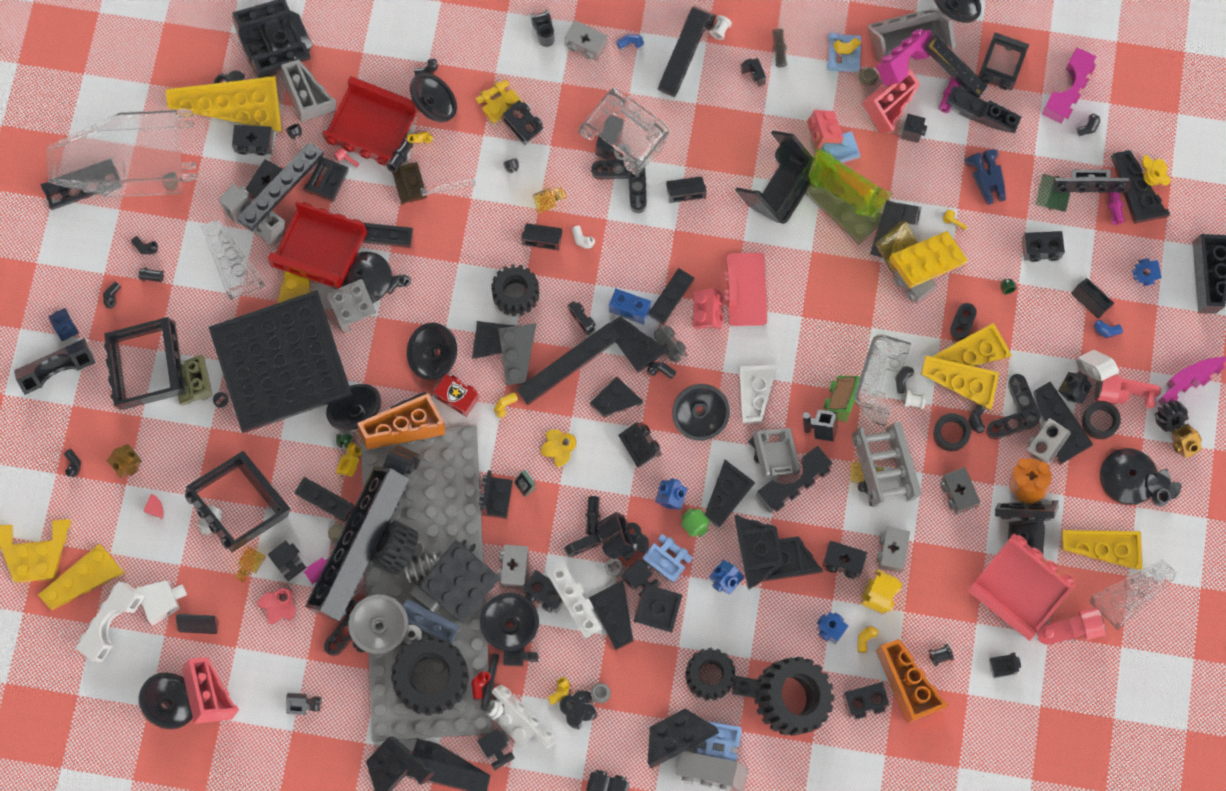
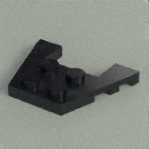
M394 736L388 737L366 761L375 791H392L410 771L419 785L425 784L435 773L431 768L423 765V761L420 758H415L410 753V750Z

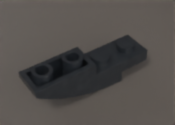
M955 85L951 88L945 104L959 110L960 115L970 120L1009 133L1016 132L1022 116L991 100L986 102Z

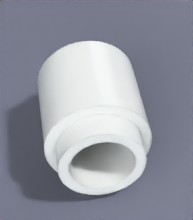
M208 505L217 519L221 521L223 511ZM200 518L197 527L200 528L199 532L210 536L212 532L208 527V523L205 519Z

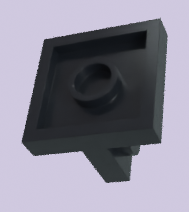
M1034 518L1009 522L1008 540L1013 534L1016 536L1020 535L1031 548H1037L1044 554V519Z

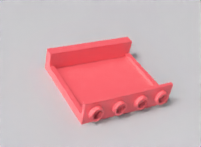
M1013 534L967 591L1026 639L1031 641L1077 584L1071 575L1061 572L1056 563L1046 560L1041 551L1037 548H1031L1026 544L1027 541L1022 536Z

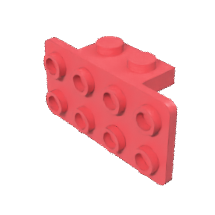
M729 253L727 255V271L724 272V283H728V289L725 290V301H728L729 324L731 326H764L767 324L764 254Z

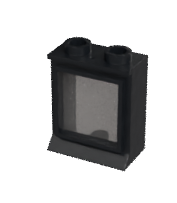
M994 32L978 77L986 84H994L1003 90L1012 91L1030 44Z

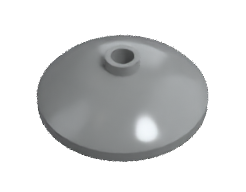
M372 595L356 604L350 614L348 626L352 640L360 649L371 654H384L396 649L403 642L408 632L409 623L404 607L396 599L387 595ZM383 624V629L378 630L376 626Z

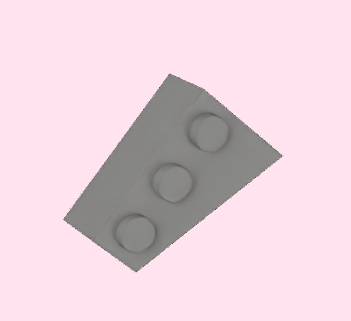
M300 60L281 65V77L300 122L336 111V100L329 96L325 88L314 79V76Z
M686 751L680 753L676 775L681 777L683 782L693 783V781L700 782L702 786L712 787L713 785L726 791H744L748 769L739 762Z

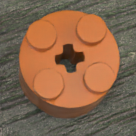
M1022 458L1013 469L1009 481V490L1018 501L1034 504L1046 496L1052 480L1049 465L1037 459Z

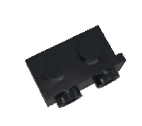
M638 422L631 425L618 436L636 466L642 467L654 457H660L662 453L660 452L661 447L658 442L651 437L649 427Z

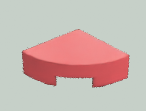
M151 494L143 512L163 519L164 510L162 503L155 495Z

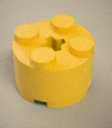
M876 569L873 572L876 576L874 580L869 579L862 595L864 601L860 604L883 615L887 611L890 612L895 604L893 600L894 595L899 593L902 583L899 582L898 578Z

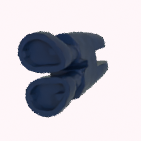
M997 149L987 150L983 154L976 153L964 159L965 165L969 167L974 166L976 172L972 175L987 205L993 204L991 192L994 191L999 202L1006 200L1001 165L996 166V159L999 156ZM983 160L986 162L988 166L987 170L984 167Z

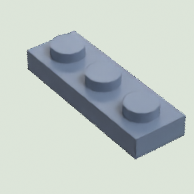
M409 599L404 602L403 607L408 616V623L417 626L432 636L440 637L441 640H448L451 644L453 643L460 626Z

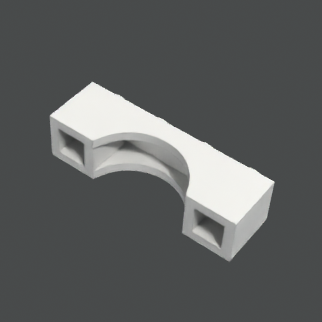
M118 582L114 585L110 596L100 606L99 613L91 620L88 630L80 637L79 644L75 649L91 661L102 663L113 647L108 635L110 623L120 613H135L145 596L128 583Z

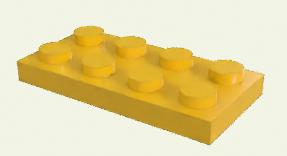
M948 231L898 251L889 257V260L909 288L963 266L968 262V259Z

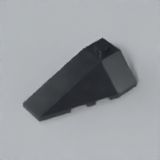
M417 739L412 755L415 758H420L423 761V765L435 772L427 783L463 791L488 790L491 775L438 743ZM411 771L406 775L409 779L416 780Z

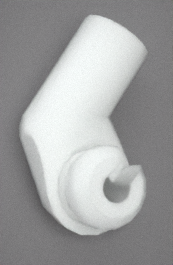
M575 226L571 229L577 245L585 249L593 247L595 239L583 236L580 226Z

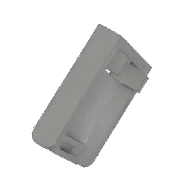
M791 428L762 430L753 433L763 477L800 473ZM779 435L780 442L766 443L769 441V436Z

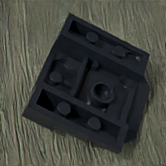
M274 0L232 12V20L238 38L258 78L275 74L277 70H281V65L295 60L303 62L311 59L309 51L313 44L304 28L300 15L289 9L286 0Z

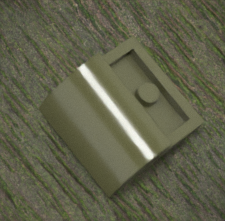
M198 355L185 360L182 365L186 394L178 396L179 404L183 406L199 399L204 401L213 395L205 357Z

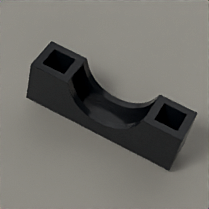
M84 338L14 370L16 381L24 395L42 388L50 377L59 372L69 369L79 371L96 362Z
M816 446L802 457L803 474L797 481L790 484H781L771 480L757 491L756 497L770 514L773 511L779 512L785 507L784 503L789 499L791 501L795 500L801 494L800 491L802 489L812 487L816 483L815 479L819 476L823 478L831 472L832 462L819 446Z

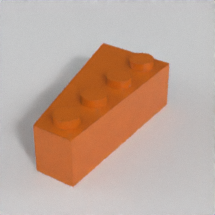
M428 393L357 423L359 436L367 450L445 435V423Z

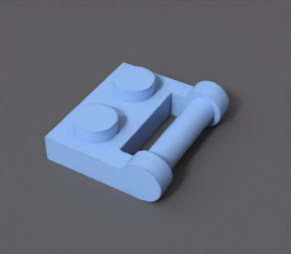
M829 33V62L827 63V70L860 72L861 45L850 54H841V63H837L833 44L837 40L849 43L855 37L861 42V36Z

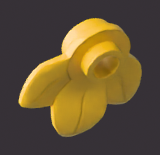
M1147 154L1143 156L1142 165L1146 170L1144 174L1146 183L1151 186L1158 185L1159 183L1164 186L1168 185L1171 182V178L1166 174L1168 170L1166 162L1161 158L1154 161Z
M558 429L549 430L545 433L548 441L542 446L540 454L546 457H554L556 467H561L570 460L571 451L575 449L577 440L570 433L563 434ZM569 439V444L565 446L564 441Z

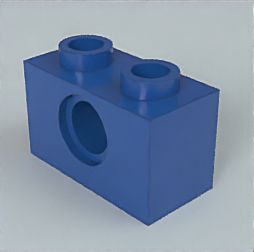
M616 288L609 303L610 313L643 325L651 309L650 300Z

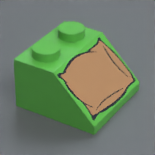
M837 376L836 381L832 380L829 392H832L830 399L826 398L823 409L837 412V420L847 423L862 377Z

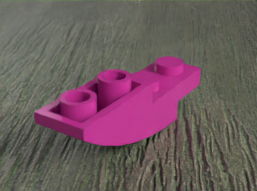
M1226 357L1206 359L1178 372L1166 383L1170 390L1158 402L1163 406V402L1168 403L1170 399L1176 401L1179 398L1177 395L1181 391L1185 393L1192 386L1197 388L1199 385H1202L1204 387L1212 379L1210 376L1214 372L1219 374L1225 368L1223 364L1226 362Z

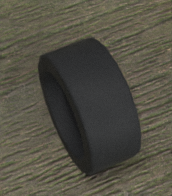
M1098 401L1091 404L1082 417V426L1085 432L1090 437L1098 440L1111 437L1119 429L1121 423L1118 409L1106 401ZM1104 410L1111 415L1113 423L1108 430L1099 431L1092 426L1090 417L1094 411Z
M949 413L940 417L933 430L936 444L941 449L949 452L962 449L968 443L971 435V427L967 419L956 413ZM955 422L962 427L963 437L959 442L949 443L942 438L941 428L945 423Z

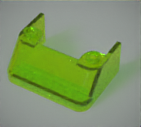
M820 148L816 151L808 177L811 178L809 182L817 187L821 185L855 207V212L863 217L868 215L877 219L885 206L886 200H889L893 193L879 187L843 164L833 154Z

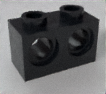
M518 100L500 118L519 140L526 145L544 127L542 126V121L530 113L529 106L525 102L522 103ZM513 111H519L522 118H515ZM525 125L533 126L534 132H527Z
M1063 231L1025 233L1022 238L1024 260L1039 262L1042 259H1048L1049 261L1061 259L1065 253ZM1049 244L1055 245L1057 249L1052 250ZM1030 245L1036 246L1038 250H1032L1030 248Z
M535 570L523 588V592L526 594L524 597L533 603L535 601L542 604L541 608L549 613L553 611L557 614L564 602L550 578ZM540 584L542 590L540 592H533L531 590L532 586ZM552 594H556L559 597L555 603L548 601V597Z
M883 682L843 693L849 718L855 717V720L866 717V713L874 711V714L885 712V708L890 705ZM874 694L879 695L881 703H873L871 696ZM859 700L862 703V708L855 709L852 706V701Z

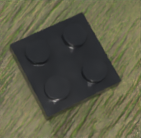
M644 584L634 622L672 633L683 595Z

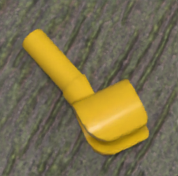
M946 210L943 216L945 223H953L964 230L967 229L968 226L954 218V211Z

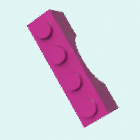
M922 29L912 32L911 37L904 39L900 46L893 48L892 53L884 56L882 61L876 65L884 86L900 83L909 75L908 61L910 56L913 60L930 57L923 49L933 37L930 30L922 31Z
M1076 47L1065 69L1072 78V87L1064 92H1052L1042 115L1061 124L1064 118L1069 119L1073 111L1070 107L1072 103L1076 104L1081 96L1078 92L1080 88H1085L1089 80L1086 78L1088 73H1093L1097 65L1094 63L1097 56Z

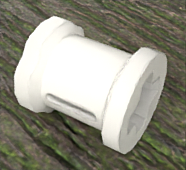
M719 15L716 18L717 22L709 30V33L714 38L723 40L725 37L724 33L728 27H731L732 22L728 18Z
M907 390L904 407L913 406L924 410L926 393L916 394Z

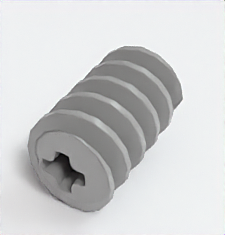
M440 551L439 557L432 553L431 559L425 554L423 561L419 556H417L416 562L411 558L404 568L408 581L412 583L414 576L417 581H420L421 575L425 578L442 557V552Z

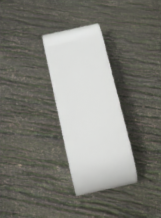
M1096 350L1076 358L1080 371L1100 382L1118 373L1115 361Z

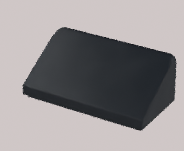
M1088 278L1078 284L1071 293L1098 319L1114 305V302Z
M176 615L177 629L180 633L217 634L219 620L215 616Z

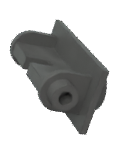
M660 324L661 330L658 328L653 332L654 338L661 346L669 345L667 347L669 352L666 354L671 361L677 363L681 360L680 356H688L685 352L686 347L680 340L677 341L674 337L675 332L670 326Z

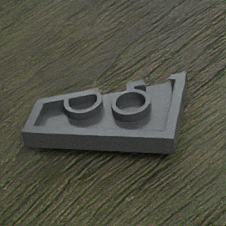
M537 323L498 328L506 385L526 382Z

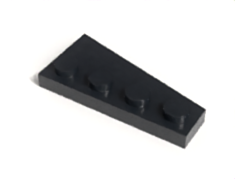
M1131 150L1113 153L1111 158L1118 178L1131 179L1130 191L1123 193L1134 224L1169 217L1171 214L1162 205L1160 196L1156 195L1151 185L1147 184L1144 180L1143 169Z
M1051 381L1034 390L1033 394L1044 421H1048L1051 418L1071 433L1057 453L1059 465L1093 446ZM1056 428L1049 430L1050 437H1055L1058 434V429Z

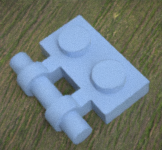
M662 534L658 539L663 543L662 547L660 548L654 543L642 560L648 562L653 569L674 583L685 569V566L680 562L685 560L689 564L693 557L688 554L685 548L682 549L676 545L672 538H667ZM668 549L677 554L675 559L666 553Z
M709 722L717 727L719 733L703 741L707 743L706 748L698 747L697 754L737 761L738 754L731 753L730 748H739L742 727ZM713 744L724 745V751L713 750Z

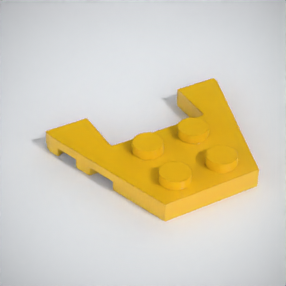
M70 519L52 521V541L14 544L13 526L11 524L0 525V547L15 583L55 579L62 557V549L67 540L68 530L71 527Z

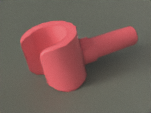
M340 148L334 152V157L339 162L345 159L354 166H359V163L350 158L344 149Z

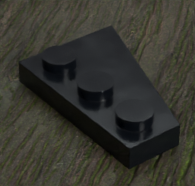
M621 316L610 323L621 338L616 342L617 346L637 373L669 352L667 348L658 344L654 339L641 332Z
M477 321L472 359L502 354L498 328L515 325Z
M725 459L705 512L709 521L718 528L723 525L755 485L752 479Z
M1052 500V504L1046 505L1042 501H1037V503L1026 506L1023 502L998 503L995 508V516L1001 519L1020 517L1021 520L1041 518L1044 521H1050L1056 516L1059 500Z
M622 580L588 598L616 651L633 642L624 582Z

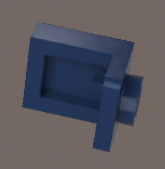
M66 308L48 316L61 341H65L79 333Z

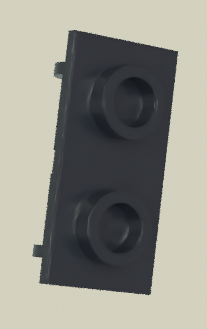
M735 676L732 694L755 698L757 693L754 692L756 685H759V682H757V679Z

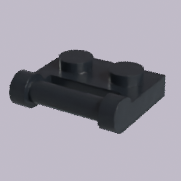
M322 157L317 162V166L303 190L309 194H315L334 202L349 172V167ZM328 167L319 187H315L323 168Z

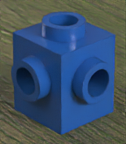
M1150 258L1138 260L1139 264L1135 265L1136 269H1132L1134 280L1143 283V286L1155 284L1154 280L1162 279L1158 260L1150 261ZM1146 268L1150 270L1148 276L1143 274V270Z
M671 478L670 481L662 480L655 502L667 509L681 510L688 488L681 485V481Z
M722 560L709 575V579L713 582L712 587L719 593L723 591L730 595L744 579V576L733 564Z
M829 612L827 616L823 614L817 621L819 625L817 628L818 635L823 640H830L836 644L849 625L843 622L844 618L838 613L834 612L833 614Z

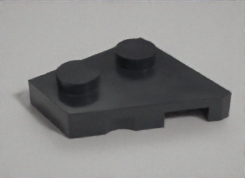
M618 377L590 402V405L603 417L643 404V400Z

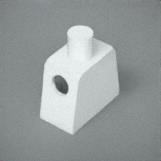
M168 581L136 588L138 592L145 596L141 603L149 622L153 626L178 611L180 606L177 599L187 595L183 584L172 588Z

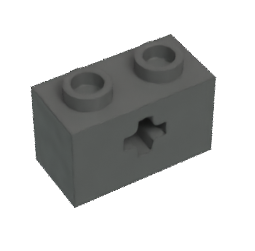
M965 467L943 475L940 485L943 492H947L949 507L952 511H955L956 515L978 507L980 500ZM956 489H958V491L962 490V494L960 495L959 492L956 493Z

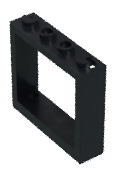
M165 317L104 333L106 343L104 348L107 351L106 365L110 373L108 381L112 388L111 399H113L115 407L124 410L186 394L176 322ZM162 331L170 388L126 399L118 342Z
M244 451L186 486L185 490L187 502L193 504L198 516L201 519H205L210 531L218 535L222 546L225 549L228 548L231 553L287 518L290 512V507ZM239 467L276 514L234 540L197 493Z

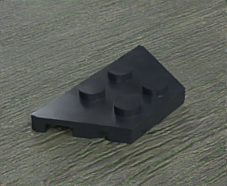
M734 515L747 589L751 590L784 565L777 528L770 524H763L760 521Z
M799 536L779 539L784 565L762 582L823 573V569L817 564L810 551L806 549Z
M683 709L650 726L647 763L650 769L715 736L719 731L713 724L689 710Z

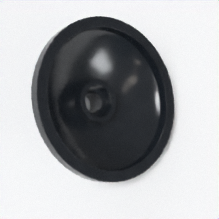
M934 0L938 9L956 22L971 23L981 14L980 0Z
M426 72L419 73L412 78L409 87L411 99L416 108L425 117L442 123L448 122L455 116L457 111L455 96L442 79Z
M359 252L341 287L362 279L372 303H375L388 292L391 286L392 271L390 265L377 253ZM363 271V274L358 276V273Z
M431 322L421 325L413 332L407 345V360L410 368L417 376L427 380L440 379L448 374L454 366L457 358V342L449 328L442 324Z
M368 384L351 385L350 388L353 396L328 404L326 417L330 425L342 431L358 429L357 423L377 415L381 407V396L375 387Z
M694 384L685 388L676 397L672 408L673 421L679 432L687 438L698 441L708 440L720 434L726 427L730 416L727 398L718 388L709 384ZM698 406L703 407L702 411L697 412L696 408Z
M1123 448L1112 452L1104 460L1100 469V483L1105 493L1112 500L1123 505H1137L1151 497L1152 493L1147 487V478L1149 474L1156 476L1158 471L1152 459L1145 453L1137 449ZM1129 471H1133L1135 476H1131Z
M503 593L495 596L487 602L480 616V629L483 637L491 646L502 651H516L526 647L535 638L539 628V615L536 607L528 598L516 593ZM508 623L514 624L512 628H507Z
M164 672L155 674L144 682L139 692L138 702L142 714L151 724L162 729L171 730L181 728L193 719L185 681L182 676Z

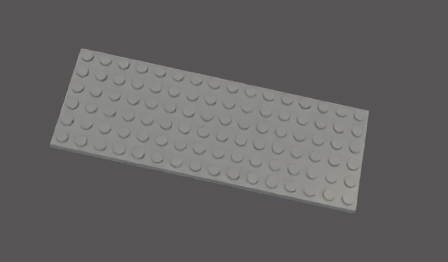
M477 426L445 427V435L369 450L366 449L361 440L363 487L373 467H383L387 454L397 445L420 454V465L417 470H413L411 475L408 474L406 476L409 478L407 490L401 495L399 506L393 512L390 523L397 520L418 531V540L426 544V554L429 559L432 558V553L439 557L441 551L443 555L454 540L459 542L467 540L466 548L470 549V545L476 544V548L472 553L483 562ZM372 561L367 565V597L387 595L396 599L402 606L407 599L421 605L406 592L412 583L406 578L404 569L400 573L393 575L374 565ZM421 575L420 581H417L414 576L412 583L418 587L424 579L423 575ZM485 598L464 624L442 606L435 613L460 626L452 645L460 650L468 668L469 682H467L466 693H463L462 700L456 703L450 711L447 709L443 711V714L437 715L435 713L432 716H426L423 713L418 714L412 709H408L396 695L393 683L391 682L392 664L396 661L397 653L400 654L402 652L403 646H408L404 641L396 649L388 653H369L372 742L385 741L391 736L398 740L487 735L492 732L491 719L486 715L485 711L481 710L482 699L473 700L471 681L479 672H488L489 670L488 643L480 629V616L486 605ZM378 624L376 629H383V624ZM421 630L422 637L434 638L431 634ZM413 631L408 633L409 638H413L415 636V632ZM427 658L416 664L412 670L411 679L413 686L419 692L434 694L446 686L449 672L447 666L441 660Z

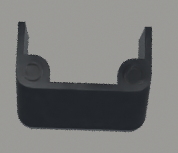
M772 130V136L780 144L775 153L776 161L780 165L763 193L758 190L736 187L735 191L751 209L774 222L785 224L789 221L804 197L807 188L817 176L819 165L794 134Z

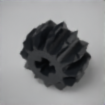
M1170 399L1168 403L1163 402V406L1157 407L1158 412L1154 413L1156 424L1165 432H1172L1180 428L1189 419L1187 408L1178 400L1173 401Z

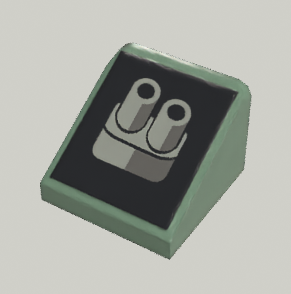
M523 470L514 483L522 495L526 497L536 490V483L527 471Z

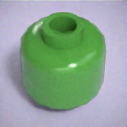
M691 508L681 517V526L690 537L697 535L702 537L709 531L707 527L710 521L700 509L694 510Z

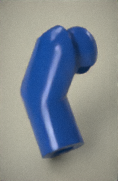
M628 34L616 41L619 49L631 43H634L635 47L639 48L644 45V41L641 35Z
M1101 320L1094 323L1095 331L1105 338L1123 333L1120 324L1110 327Z

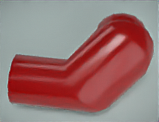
M481 671L471 681L473 700L483 699L482 688L491 678L489 672Z

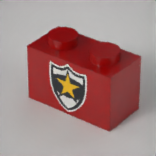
M446 374L433 392L434 398L465 417L469 415L479 400L477 390L470 385L466 387L454 375L450 377Z

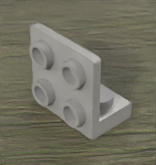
M362 279L327 293L344 333L351 331L350 324L376 313Z

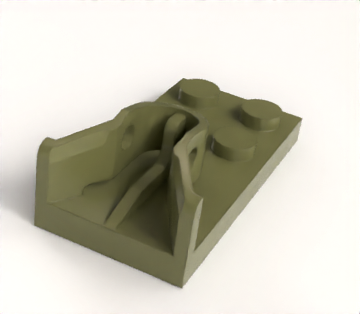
M835 163L819 181L807 188L806 195L859 245L878 228L882 214L836 171Z

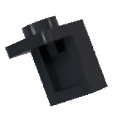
M1015 652L989 659L993 679L1016 675L1021 668L1020 658L1016 657Z

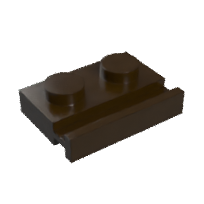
M418 162L400 166L397 172L392 173L401 205L427 198Z

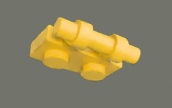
M507 79L502 82H496L494 87L487 91H482L475 98L478 104L486 102L487 105L482 107V111L492 124L501 120L502 114L518 100L522 102L513 88L508 92L505 91L504 88L510 85ZM496 93H499L501 95L493 101L490 98Z

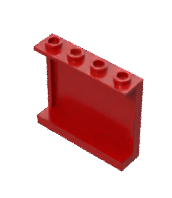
M350 76L347 81L349 87L327 131L323 130L322 132L324 140L330 145H339L347 152L354 151L365 159L371 158L376 160L378 164L386 166L393 157V152L399 148L402 141L406 138L419 110L413 101Z
M296 201L297 210L276 253L271 252L268 257L271 267L335 289L341 288L367 234L364 223L358 219H348L339 213H330L324 208H315L306 202L300 203Z

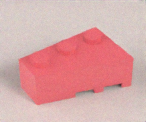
M908 69L909 75L900 83L885 86L883 84L862 102L863 107L880 133L892 132L895 129V123L903 115V109L911 101L920 85L911 69Z
M208 657L188 659L182 668L194 724L232 720L239 709L231 701L228 690L224 689L219 681L220 677Z

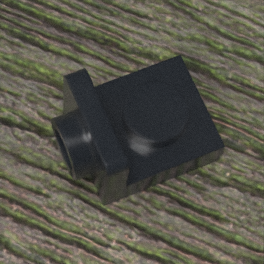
M758 58L747 59L741 64L740 71L742 74L750 72L752 80L757 81L758 86L766 84V75Z

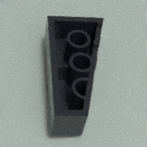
M1200 234L1193 241L1198 313L1217 314L1226 304V235Z

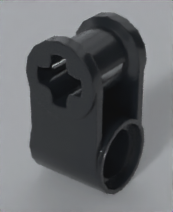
M547 9L545 12L536 15L530 14L540 45L544 47L552 46L555 36L549 10Z

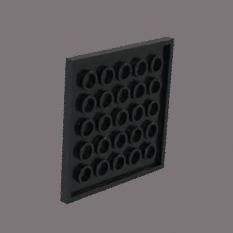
M318 290L208 327L242 433L353 396Z

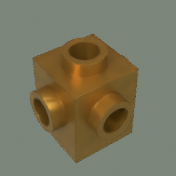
M1185 424L1171 432L1174 442L1172 447L1177 454L1180 453L1184 458H1188L1202 450V438L1198 431L1189 424Z
M126 444L114 449L107 462L118 476L122 478L127 475H134L139 470L138 467L142 460L132 447Z

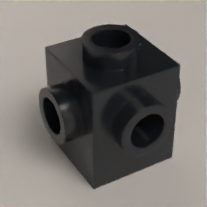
M1068 372L1058 392L1067 401L1082 404L1092 384L1085 374L1081 372Z

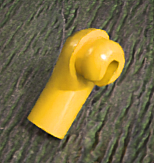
M856 37L849 43L837 40L834 42L833 48L838 54H850L862 43Z
M428 131L407 136L409 143L425 142L430 144L433 140V136Z
M513 392L501 397L494 407V414H497L498 418L504 417L507 414L505 407L518 401L517 395Z
M868 626L858 634V653H867V642L871 638L878 636L877 628Z
M560 677L557 680L556 692L547 696L551 705L568 696L570 683L567 678Z

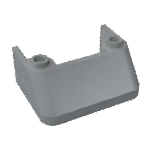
M927 9L868 25L869 36L877 60L881 62L884 56L892 53L893 48L900 46L904 39L911 37V33L922 29V31L930 30L932 36L936 35L945 45L956 49L952 20L938 9Z

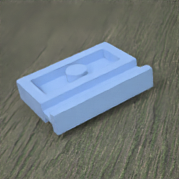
M852 131L842 134L844 139L841 144L824 142L821 149H818L825 168L831 167L834 163L837 165L860 158Z

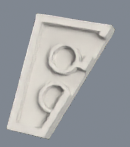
M777 365L739 366L742 424L762 423Z

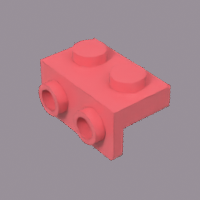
M826 110L813 111L808 118L807 126L810 129L812 141L816 149H821L824 142L841 144L844 138L835 112Z
M714 288L694 291L693 328L714 327L722 329L724 297L721 292Z

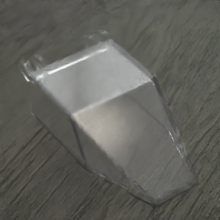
M188 109L120 112L46 146L48 183L71 189L72 187L81 189L87 193L101 194L103 197L183 193V182L198 178L197 173L194 172L182 174V170L195 169L197 164L195 162H184L181 164L179 128L193 127L194 122L190 120L178 122V118L191 117L193 112Z

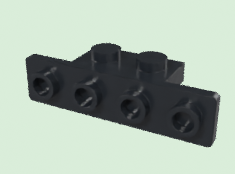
M1072 170V178H1054L1053 192L1123 193L1130 191L1131 179L1111 178L1110 170Z

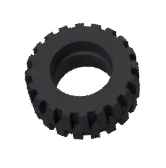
M424 636L421 640L416 638L411 641L410 645L403 646L402 652L400 654L397 653L395 657L396 661L392 664L391 668L393 689L400 701L415 713H423L426 716H432L435 713L440 715L447 709L449 711L453 709V706L462 700L463 693H466L467 682H469L467 664L460 650L448 640L444 641L440 637L435 636L434 638ZM427 658L441 660L447 666L449 672L446 686L434 694L419 692L413 686L411 679L412 670L416 664Z
M803 657L786 658L772 663L771 666L763 670L764 674L759 675L757 679L759 685H756L754 692L757 693L754 702L755 704L758 703L759 708L756 709L758 715H763L762 721L765 725L770 724L771 730L779 731L782 735H800L820 728L822 723L826 722L829 718L827 713L832 712L833 705H831V701H834V694H831L833 685L832 683L829 684L827 680L829 676L827 673L822 672L823 668L819 664L813 665V660H804ZM788 678L797 680L806 693V705L800 715L790 712L782 699V688Z

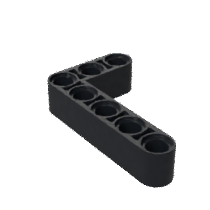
M692 7L661 78L658 91L671 97H676L705 29H711L716 14L700 7Z

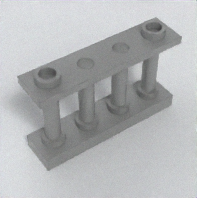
M901 422L893 423L886 428L887 432L865 435L864 429L859 428L852 434V442L858 453L868 488V497L873 507L883 503L885 497L904 494L907 501H913L922 495ZM882 440L890 441L892 450L870 453L868 443ZM888 458L895 459L896 469L876 472L873 461ZM900 477L902 487L881 490L878 479Z

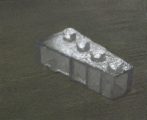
M219 220L201 226L224 289L230 300L265 287L259 274Z
M1161 559L1140 570V572L1132 576L1130 575L1115 585L1113 584L1105 590L1092 595L1090 603L1094 607H1098L1101 614L1118 630L1171 583L1177 572L1164 559Z

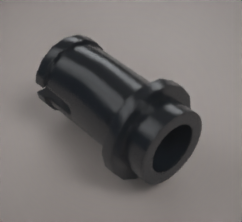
M144 267V269L140 268L139 279L143 282L146 280L163 282L164 271L150 270L147 267Z

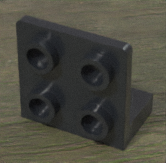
M488 470L487 475H483L482 486L484 494H480V510H483L484 516L507 519L513 480L494 478L492 470Z

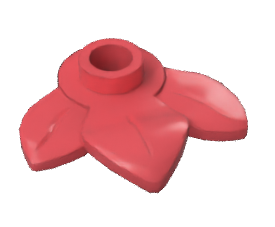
M285 587L277 589L275 593H265L257 603L258 607L267 609V621L269 624L277 623L283 617L291 621L296 612V608L292 603L293 594ZM283 594L287 595V599L285 601L280 600V597Z

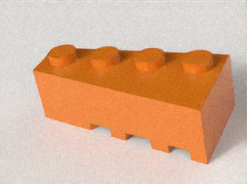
M899 639L881 645L875 650L907 724L942 711L949 706L937 693L938 691L934 685L932 686L925 677L923 670L919 669L916 665L914 658Z

